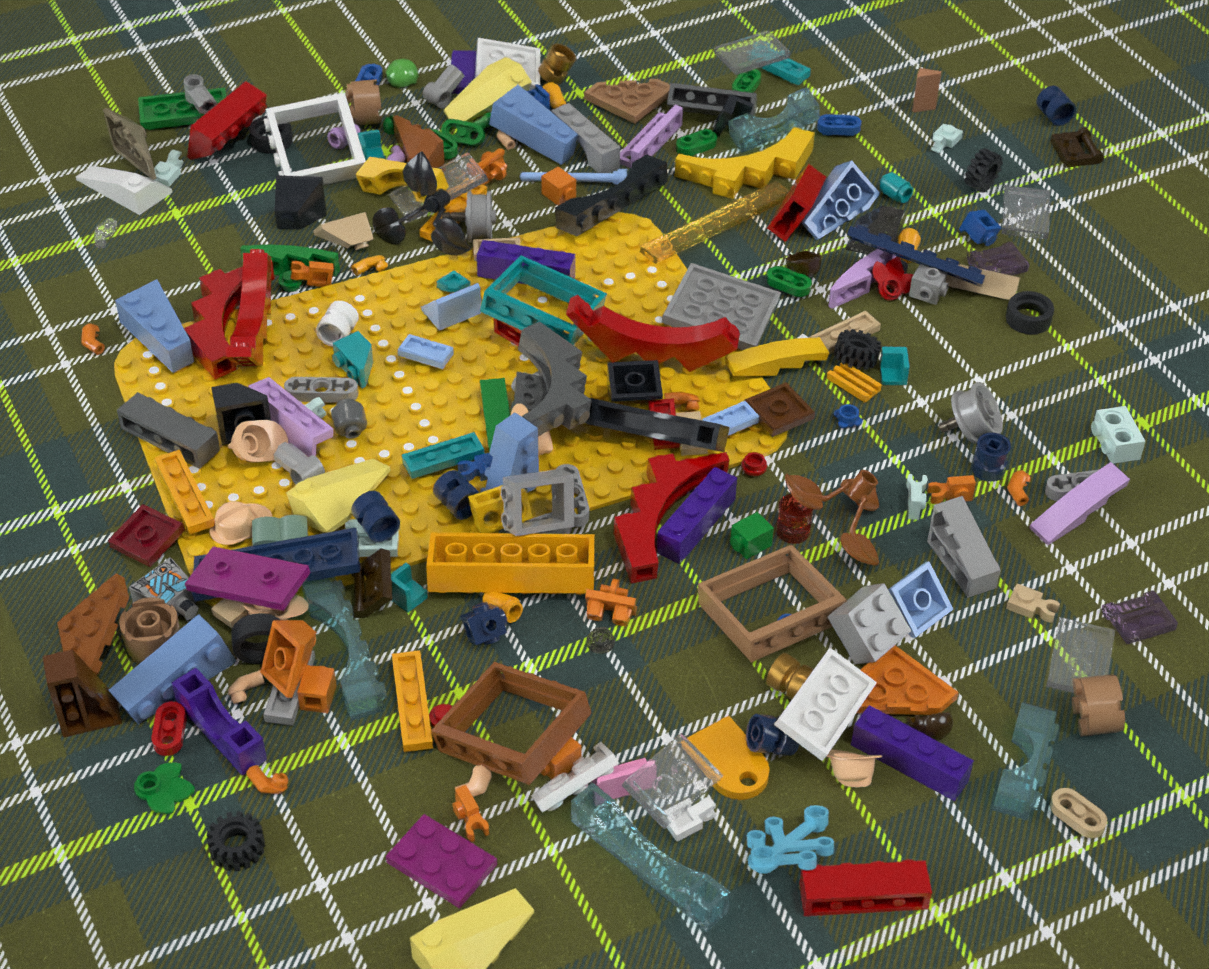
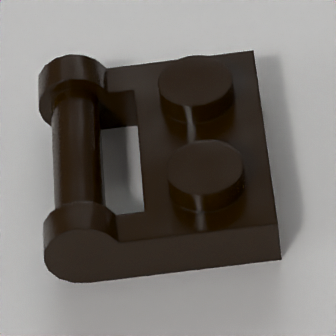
M1086 127L1080 128L1077 132H1063L1052 134L1051 143L1065 168L1095 165L1104 160L1102 151L1097 149L1091 139V133ZM1079 142L1084 143L1090 154H1085Z
M380 548L360 563V572L351 574L354 577L355 605L352 607L354 618H366L392 600L390 551Z

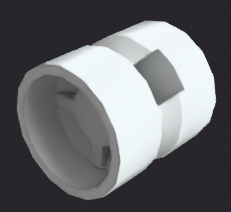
M334 301L316 327L318 338L323 343L333 347V342L348 336L351 330H353L359 319L358 312L347 302Z

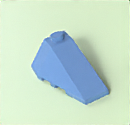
M852 160L835 166L826 178L802 224L818 240L838 228L841 224L851 220L854 216L869 209L880 193Z

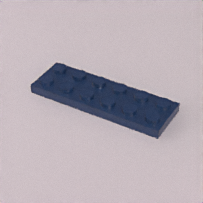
M357 528L233 549L234 551L308 565L310 574L304 582L360 572L359 535ZM207 554L194 556L193 572ZM192 592L195 602L218 598Z

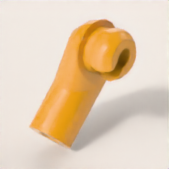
M377 255L362 259L353 264L351 269L358 276L373 267L378 272H381L388 267V263L385 261V257Z

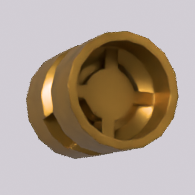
M558 43L554 44L538 68V72L547 82L559 85L575 63L576 56L567 46Z
M783 653L775 660L769 670L766 684L776 691L782 693L786 691L787 697L793 699L814 669L808 665L800 667V662L796 658Z

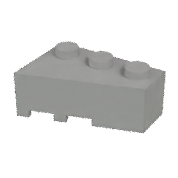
M963 496L934 505L927 542L968 598L995 589L1000 575V567L994 559Z

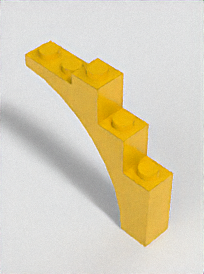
M793 127L788 135L775 145L763 151L734 158L711 159L678 154L675 158V177L713 187V194L731 199L735 198L743 184L765 189L773 175L795 180L813 151L815 133Z

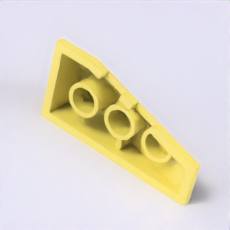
M505 57L488 65L444 109V113L448 119L470 122L485 115L487 112H491L493 103L516 85H520L524 90L528 91L532 81L521 64Z
M370 459L307 478L286 492L293 515L307 516L308 525L322 533L333 532L353 516L351 508L354 501L363 493L376 489L391 470L388 465L375 459Z
M516 888L437 920L410 938L412 958L420 969H486L497 960L499 952L507 942L513 940L534 914V909Z

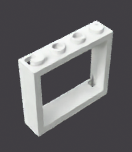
M345 93L266 109L267 118L263 120L266 132L271 131L272 136H268L271 150L276 149V153L273 156L276 167L280 166L282 170L278 171L279 175L323 177L324 185L356 178L355 174L366 161ZM339 112L353 159L291 172L278 124Z

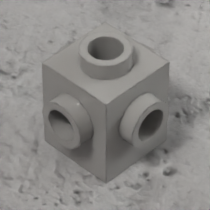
M920 264L912 277L909 296L936 305L940 297H945L949 287V283H946L947 272Z

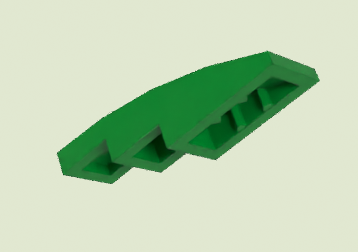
M269 244L242 245L240 248L242 264L243 253H250L251 249L265 250V253L271 256L274 275L278 276L286 271H291L292 261H300L306 266H309V261L333 263V276L336 277L340 272L338 253L292 245Z

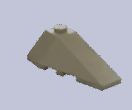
M108 108L103 109L113 149L150 179H157L145 139L147 138L145 129L121 114Z

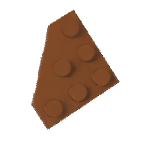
M118 574L113 575L57 622L63 652L73 650L96 675L103 664L99 659L104 646H110L118 624L114 622L119 609H125L129 600L124 577Z

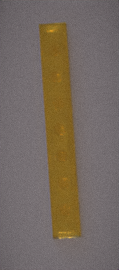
M775 181L641 245L640 253L656 264L782 203L790 190Z

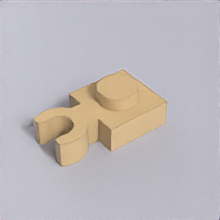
M1017 583L1008 600L1006 609L1031 619L1034 614H1038L1044 621L1052 623L1055 616L1054 612H1058L1060 603L1052 599L1043 600V593Z

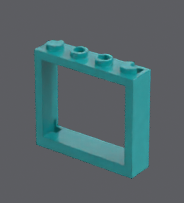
M521 255L485 290L480 312L520 330L541 322L574 345L584 334L575 324L566 322L506 294L520 281L569 303L570 298L579 295L594 311L604 306L607 293ZM522 263H526L529 265L528 267L525 265L521 267Z

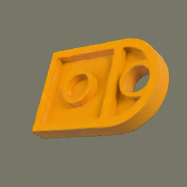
M729 715L681 741V749L723 796L736 800H745L759 795L765 789L769 778L768 761L762 753L750 751L746 742V734ZM744 778H750L756 783L752 786H746L740 781Z

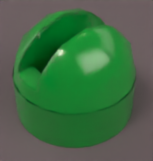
M394 115L384 118L383 131L387 134H394Z

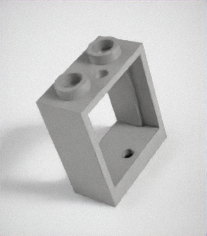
M563 469L503 477L501 498L503 500L504 512L501 515V521L504 530L515 536L574 527V474ZM552 484V518L522 523L521 489Z

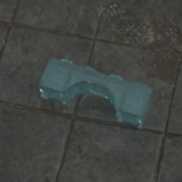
M808 87L788 95L786 108L777 116L758 118L746 113L728 121L730 137L741 153L752 150L761 144L773 141L777 137L789 133L793 127L800 128L819 120V104Z
M1022 702L1011 742L1023 750L1028 758V762L1019 768L1003 769L992 810L1027 821L1031 809L1037 811L1042 793L1036 792L1037 786H1044L1048 771L1043 769L1042 766L1043 763H1050L1054 748L1048 746L1049 740L1055 742L1059 725L1054 723L1056 711Z

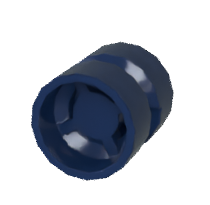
M1048 86L1037 97V106L1056 126L1065 125L1076 113V105L1058 86Z
M986 433L978 438L972 470L976 477L987 482H995L1004 477L1011 450V443L1007 437L998 433Z
M451 470L444 473L436 481L433 494L456 519L464 520L472 516L468 496L480 492L472 484H469L468 480L459 471Z
M368 491L354 501L351 508L352 514L372 541L383 542L391 538L398 531L400 519L392 508L388 506L387 501L380 492Z
M755 714L748 722L746 742L752 752L766 754L772 752L776 755L792 756L796 753L800 744L774 725L780 716Z

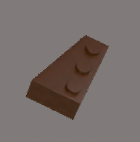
M73 650L42 656L47 686L63 738L122 724L119 704L108 691L109 688Z

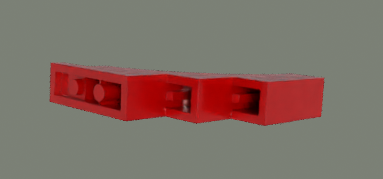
M251 249L250 253H243L239 314L234 332L230 336V347H226V358L238 367H263V340H267V315H271V256L262 249Z
M579 295L570 298L566 312L570 320L611 362H616L636 352L644 361L658 360V364L675 357L689 372H692L736 351L740 337L738 328L731 324L726 317L714 322L691 327L656 326L629 319L606 306L593 311L591 306Z

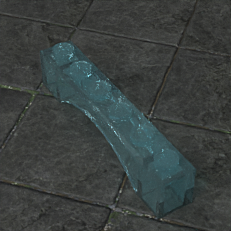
M335 577L303 582L301 585L302 594L309 604L308 612L310 617L332 629L340 637L348 650L349 660L340 685L342 699L350 720L353 721L383 712V699L387 698L386 689L383 682H377L378 670L374 660L369 662V648L366 640H360L359 636L362 633L358 620H352L353 609L350 600H344L343 598L345 596V589L342 581H337Z
M593 782L571 800V822L706 932L728 913L730 891L707 873L685 867L661 852L631 823L616 801Z

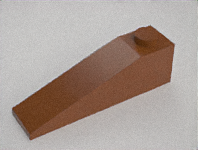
M398 115L393 116L394 135L406 156L405 162L408 163L419 152L423 151L431 167L442 169L445 175L443 140L431 129L426 128L423 130L419 124L412 125L405 118Z

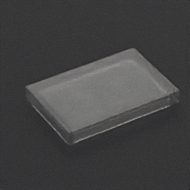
M769 31L714 47V54L735 75L790 58V51Z
M1005 185L1001 234L1048 239L1050 190Z
M1059 617L1046 687L1074 693L1073 678L1107 675L1109 673L1115 630Z
M680 733L627 778L622 786L665 829L712 788L723 775Z

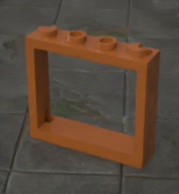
M494 662L433 727L431 732L440 752L477 766H484L490 771L530 785L592 712L585 692L578 690V688H571L557 681H550L533 673H526L511 666ZM503 690L562 710L525 754L465 733Z

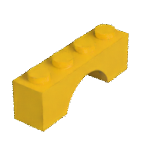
M369 157L355 175L363 192L381 195L391 188L407 186L403 178V169L407 163ZM432 168L437 180V189L447 190L449 185L442 169ZM412 191L416 201L424 203L427 196H422L420 191Z

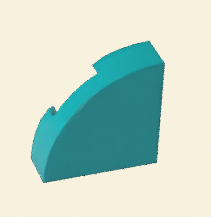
M452 271L436 281L437 288L446 292H457L471 286L470 281L456 271Z

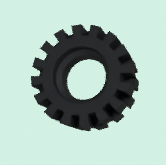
M987 148L980 149L979 153L975 154V158L971 159V165L967 167L968 171L965 172L966 178L964 179L965 184L980 192L989 190L991 185H994L995 178H998V172H1001L1003 157Z
M851 329V331L844 330V332L841 331L838 335L834 356H836L837 360H841L840 363L843 365L847 363L850 368L856 366V369L860 370L862 367L864 370H868V367L873 368L876 366L882 345L875 336L870 337L871 334L868 332L864 334L862 330H859V332H856L855 329Z
M237 811L236 816L233 817L232 812L226 813V819L219 816L217 818L218 825L212 822L210 825L211 831H207V844L212 861H215L219 868L223 865L224 870L230 871L231 866H234L235 871H240L241 865L248 869L251 867L250 861L256 864L259 861L258 855H263V847H265L263 830L259 820L256 817L253 819L250 813L243 817L242 811ZM235 835H243L248 838L244 844L238 847L224 845L228 838Z

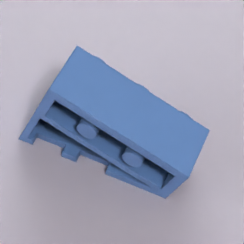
M516 412L495 427L489 453L493 456L491 467H487L484 474L488 477L486 488H481L480 492L503 485V477L539 472L538 428ZM536 487L525 488V490L529 492L534 490Z

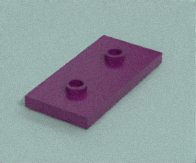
M212 547L185 582L187 591L284 611L310 574V569L308 565Z

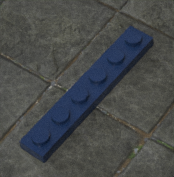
M857 225L856 228L850 226L848 230V239L916 264L947 272V275L982 287L985 280V275L981 274V269L969 266L966 269L959 266L960 262L947 257L946 260L936 258L937 254L930 250L917 251L914 249L915 246L908 242L901 241L898 244L891 241L892 237L883 233H879L876 236L869 233V228Z

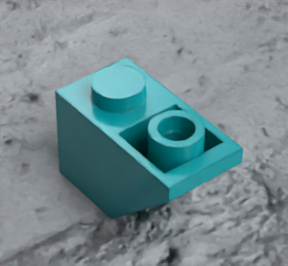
M356 331L333 342L334 354H332V359L338 368L341 367L346 372L348 378L354 379L361 388H364L367 385L373 365L372 344L359 331Z

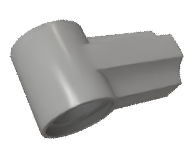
M449 65L436 82H430L425 86L423 90L424 99L439 108H445L451 101L452 91L464 78V74L454 65Z
M193 74L184 78L185 99L188 103L193 104L199 113L205 115L217 105L215 99L204 86V80L201 76Z
M284 442L280 444L274 453V460L290 473L295 484L307 478L325 473L322 463L316 456H306L292 443Z

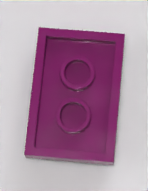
M423 814L386 855V863L460 909L497 866V858Z

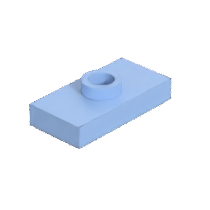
M411 334L406 337L398 348V356L440 369L446 366L454 354V349L451 346Z
M743 401L703 418L702 421L730 427L729 436L759 423V415L746 401Z

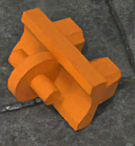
M499 148L493 153L487 151L482 155L481 162H471L467 165L468 176L474 178L476 183L486 185L494 178L496 180H503L506 177L507 164L503 159L504 150Z
M613 579L611 586L601 584L600 591L587 589L585 594L587 617L589 620L602 621L604 610L614 611L612 622L626 627L631 615L636 616V598L627 597L628 589L619 588V579Z

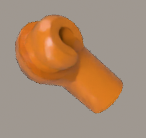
M89 323L82 328L81 343L95 354L100 355L105 349L104 344L95 339L99 336L96 332H99L100 329L97 325Z
M686 392L664 393V399L674 398L675 405L686 404L688 412L698 411L700 408L698 403L700 399L695 394Z
M1023 470L1014 472L1007 486L1009 493L1018 506H1023L1029 501L1023 487L1027 486L1026 481L1030 482L1031 477Z
M258 765L250 767L246 772V775L260 793L281 794L287 789L289 779L284 773H275L273 777H267Z

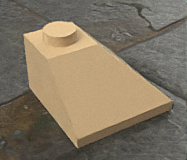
M366 212L321 224L313 231L315 236L345 248L354 247L355 250L369 247L368 243L374 239Z

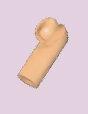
M500 130L498 131L497 139L507 150L514 148L516 143L511 136Z
M260 670L239 677L229 687L228 696L231 695V700L234 704L246 700L245 690L265 684Z
M476 765L473 768V774L469 783L463 784L468 787L473 797L485 793L491 780V771L481 765Z

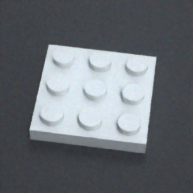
M478 38L475 78L488 65L508 57L522 65L532 81L529 90L534 89L536 84L540 85V74L538 72L540 67V48Z

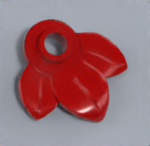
M900 257L889 260L885 265L879 261L874 263L872 274L875 281L879 284L878 292L883 299L893 301L900 294L910 292L914 274H904ZM886 286L891 288V293L887 290Z

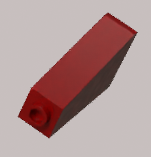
M808 164L793 184L767 229L786 242L812 208L826 180V176Z

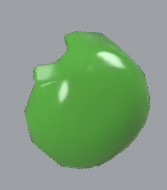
M403 58L394 60L386 71L387 81L397 88L416 84L417 77H419L416 65L412 61Z

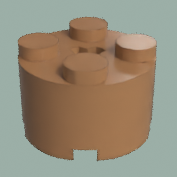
M377 79L351 81L350 84H346V99L348 103H351L349 109L353 122L357 126L381 124L382 116L378 114V110L381 109L379 87L376 85Z
M156 597L135 601L132 603V608L127 612L123 611L119 620L126 651L135 663L144 661L180 630L176 609L172 605L166 604L163 599Z
M1107 674L1073 678V690L1077 697H1072V708L1074 714H1080L1081 719H1078L1080 736L1124 731L1125 712L1121 710L1120 701L1123 700L1117 676Z

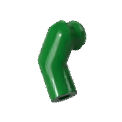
M487 112L482 118L473 123L480 125L483 130L492 128L493 126L490 125L491 112Z

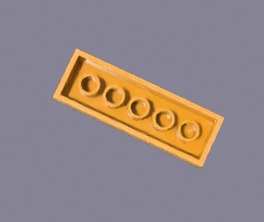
M430 533L426 565L428 592L586 594L587 589L594 590L595 534H526L515 536L511 533Z

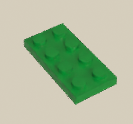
M225 87L207 89L217 104L226 98ZM185 92L138 97L140 124L144 129L154 130L163 127L194 124L204 116L203 113H199L193 104L186 101Z

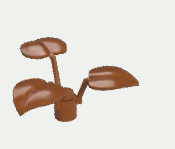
M861 470L854 479H844L840 484V488L824 496L820 488L810 479L786 473L785 481L790 493L799 503L807 508L821 510L823 502H827L841 492H844L859 506L849 533L841 535V544L845 551L853 558L869 565L878 566L879 558L873 544L866 536L856 534L855 531L863 509L875 511L879 507L876 493L877 478L869 471Z

